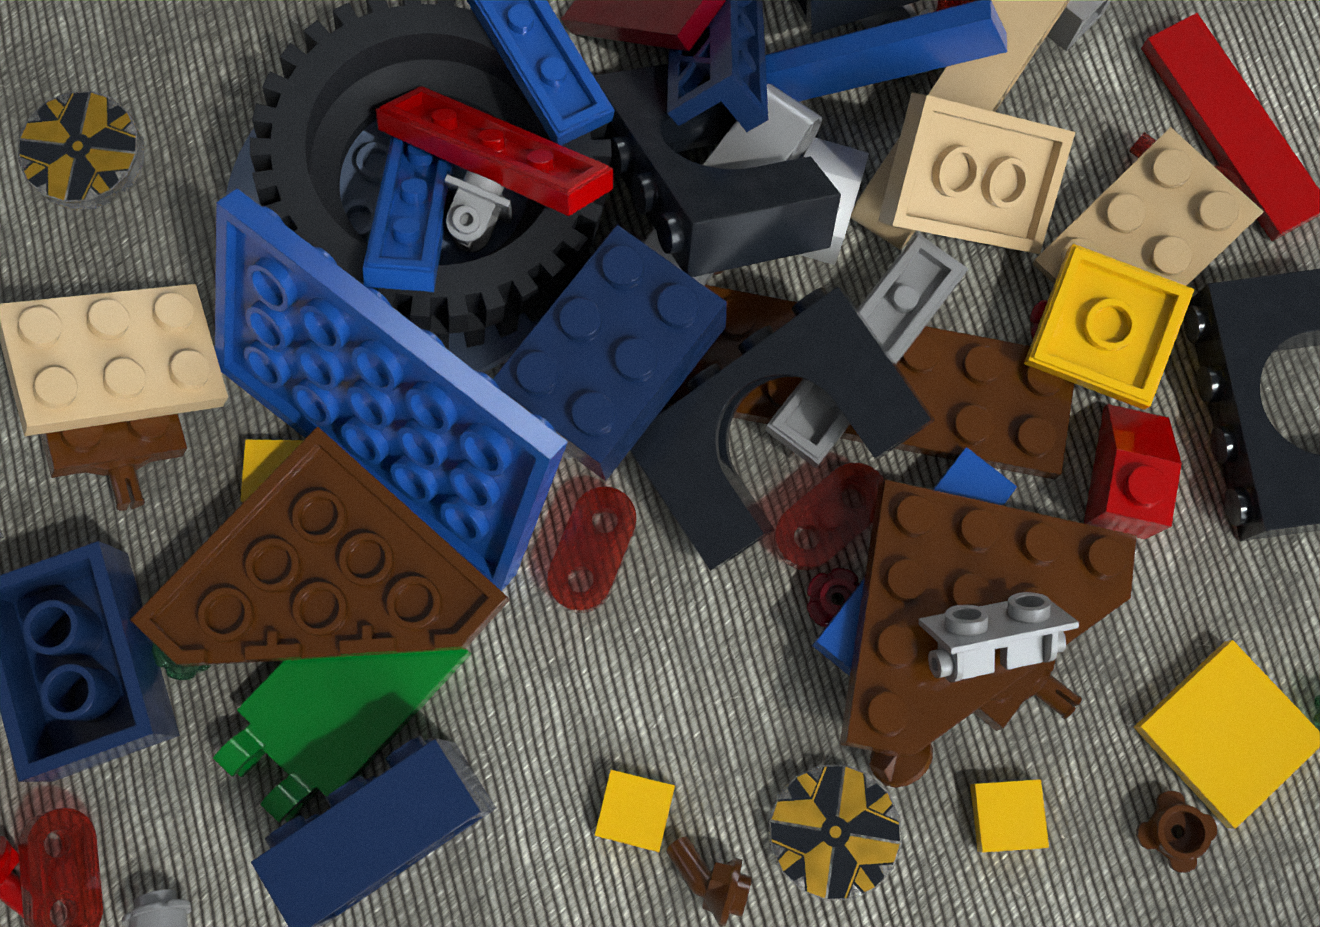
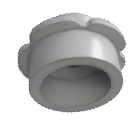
M175 890L152 891L135 898V909L125 914L121 922L124 927H188L187 914L192 911L191 904L188 900L177 899Z

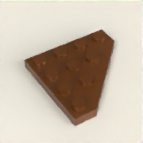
M317 426L130 621L177 665L188 667L466 649L510 599Z
M885 479L878 486L840 744L903 758L914 756L1041 664L1036 663L1007 670L1000 664L999 648L995 649L994 673L966 678L952 683L945 677L935 678L930 670L928 656L930 651L938 649V642L919 625L920 618L944 614L947 609L957 605H974L979 607L1008 601L1010 596L1017 593H1038L1047 596L1053 603L1079 621V628L1063 631L1067 645L1131 598L1137 535Z

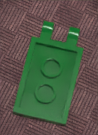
M467 649L285 660L237 709L250 724L225 743L213 759L231 777H234L236 774L244 777L265 753L270 756L289 776L279 783L264 798L260 805L279 823L283 820L289 822L304 808L318 790L327 797L345 783L358 777L472 653Z

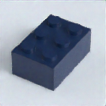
M616 225L493 380L502 392L528 412L546 419L553 426L556 433L568 441L565 452L606 481L725 329L727 302L619 225Z
M100 541L0 575V713L18 782H53L180 736L154 643L130 621L143 605L128 553Z
M422 736L410 740L385 758L390 766L389 770L378 777L374 775L365 780L361 775L350 780L325 798L330 806L329 810L321 815L315 814L306 820L302 815L298 816L265 838L270 849L251 861V864L288 927H320L329 923L497 809L455 742L440 739L433 740V738L424 741Z

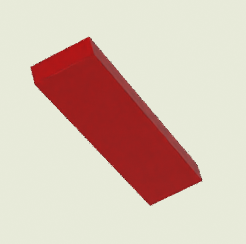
M1195 13L1147 38L1141 50L1230 181L1264 211L1257 218V221L1270 240L1273 242L1320 216V189L1199 14Z
M418 87L376 109L378 130L470 172L486 177L505 188L567 216L572 215L613 189V168L426 87Z

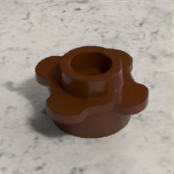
M1164 791L1158 795L1156 799L1157 809L1149 821L1141 822L1137 826L1136 837L1143 848L1155 849L1165 856L1172 870L1187 873L1195 869L1197 858L1208 850L1211 841L1215 839L1217 824L1212 816L1203 814L1193 806L1186 805L1184 796L1177 791ZM1174 825H1179L1182 829V835L1179 838H1175L1171 833Z

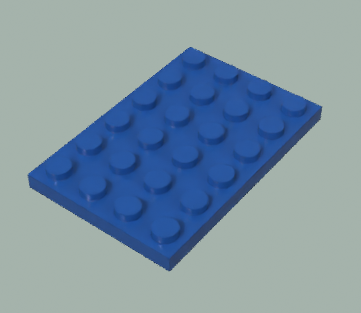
M237 188L216 202L215 352L221 372L305 439L318 426L502 591L518 572L568 441L558 435L546 419L537 414H531L502 392L490 376L483 372L475 371L446 349L442 341L435 334L428 330L420 329L391 307L388 300L380 292L373 288L365 287L344 271L328 252L322 248L313 247L288 228L273 210L258 205Z

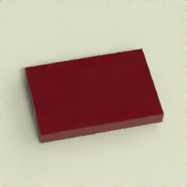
M575 0L561 20L572 34L690 51L726 0Z

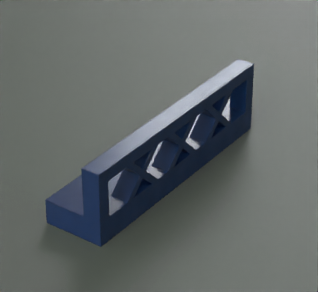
M726 0L690 51L669 48L667 114L678 126L721 101L746 132L769 120L763 0ZM705 40H707V41L704 43V45L701 47V49L698 51V53L693 57V55L696 53V51L699 49V47L703 44V42H704ZM705 76H710L709 81L697 87Z

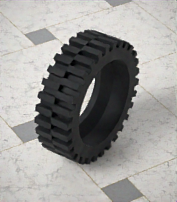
M366 0L367 15L359 18L349 2L333 9L335 31L329 33L318 20L303 30L307 54L290 43L279 56L284 77L270 71L262 86L267 106L258 103L255 105L252 122L257 138L250 137V157L255 170L252 175L261 206L273 210L288 228L313 247H319L328 252L339 267L363 285V264L368 243L355 230L343 208L340 198V177L345 157L355 139L366 127L377 120L376 109L423 86L552 141L471 8L456 7V0H438V4H421V0H402V6L391 8L388 7L386 0ZM607 124L562 145L608 166L610 165L612 157L611 139L604 140ZM607 193L570 216L528 198L525 211L516 229L491 254L465 263L438 265L434 292L385 288L373 289L380 292L388 300L391 307L420 329H425L435 334L448 350L449 334L464 332L467 348L484 344L485 329L492 325L496 326L500 337L503 338L517 331L519 315L525 312L531 322L546 313L549 295L551 294L557 300L571 283L573 272L578 274L587 261L590 247L593 246Z

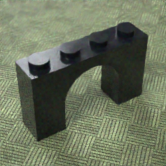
M668 64L594 76L615 110L613 120L607 124L604 140L611 139L612 157L610 167L613 168L614 175L621 176L630 189L637 211L640 214H646L657 231L659 244L664 253L672 254L682 271L691 277L831 247L841 193L811 156L745 169H721L692 162L677 153L719 144L737 121L722 101L678 126L667 114ZM705 76L697 87L709 81L710 76Z
M1320 269L1208 283L1191 298L1183 318V324L1189 342L1195 343L1200 365L1197 372V388L1201 399L1209 405L1214 428L1210 436L1211 450L1215 460L1222 464L1228 488L1224 496L1226 515L1230 523L1236 526L1240 542L1320 531V455L1307 452L1287 441L1268 419L1260 395L1262 371L1271 353L1320 345Z
M824 287L812 291L791 308L796 316L775 332L769 325L745 339L738 346L742 356L721 369L718 363L695 375L686 383L690 393L671 407L666 403L630 450L710 571L725 565L775 530L737 474L729 452V430L734 414L742 401L762 384L779 378L798 377L807 379L820 386L836 402L874 459L883 457L936 421L849 296L839 287H836L829 293Z

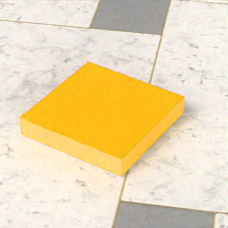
M1072 244L1066 252L1024 364L1145 410L1152 404L1194 289Z
M1233 640L1223 642L1133 727L1226 828L1236 829L1320 748V731Z

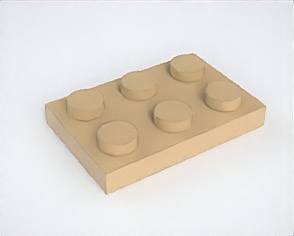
M912 92L878 221L895 227L1040 254L1075 132Z
M1170 127L1034 260L1033 265L1055 284L1068 248L1072 244H1076L1187 286L1264 211Z
M196 284L0 304V343L24 436L223 407L228 399Z

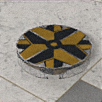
M92 91L67 92L46 101L28 118L18 141V162L26 180L52 204L71 210L97 209L111 203L108 198L115 196L120 190L125 193L136 182L144 164V138L130 113L113 98Z
M845 764L816 765L794 776L776 795L768 817L769 848L780 871L802 892L826 901L853 900L876 889L894 869L902 844L900 815L889 792L870 774Z

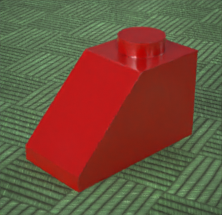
M1111 404L1104 406L1084 524L1137 535L1136 538L1147 539L1172 527L1182 463L1169 417Z

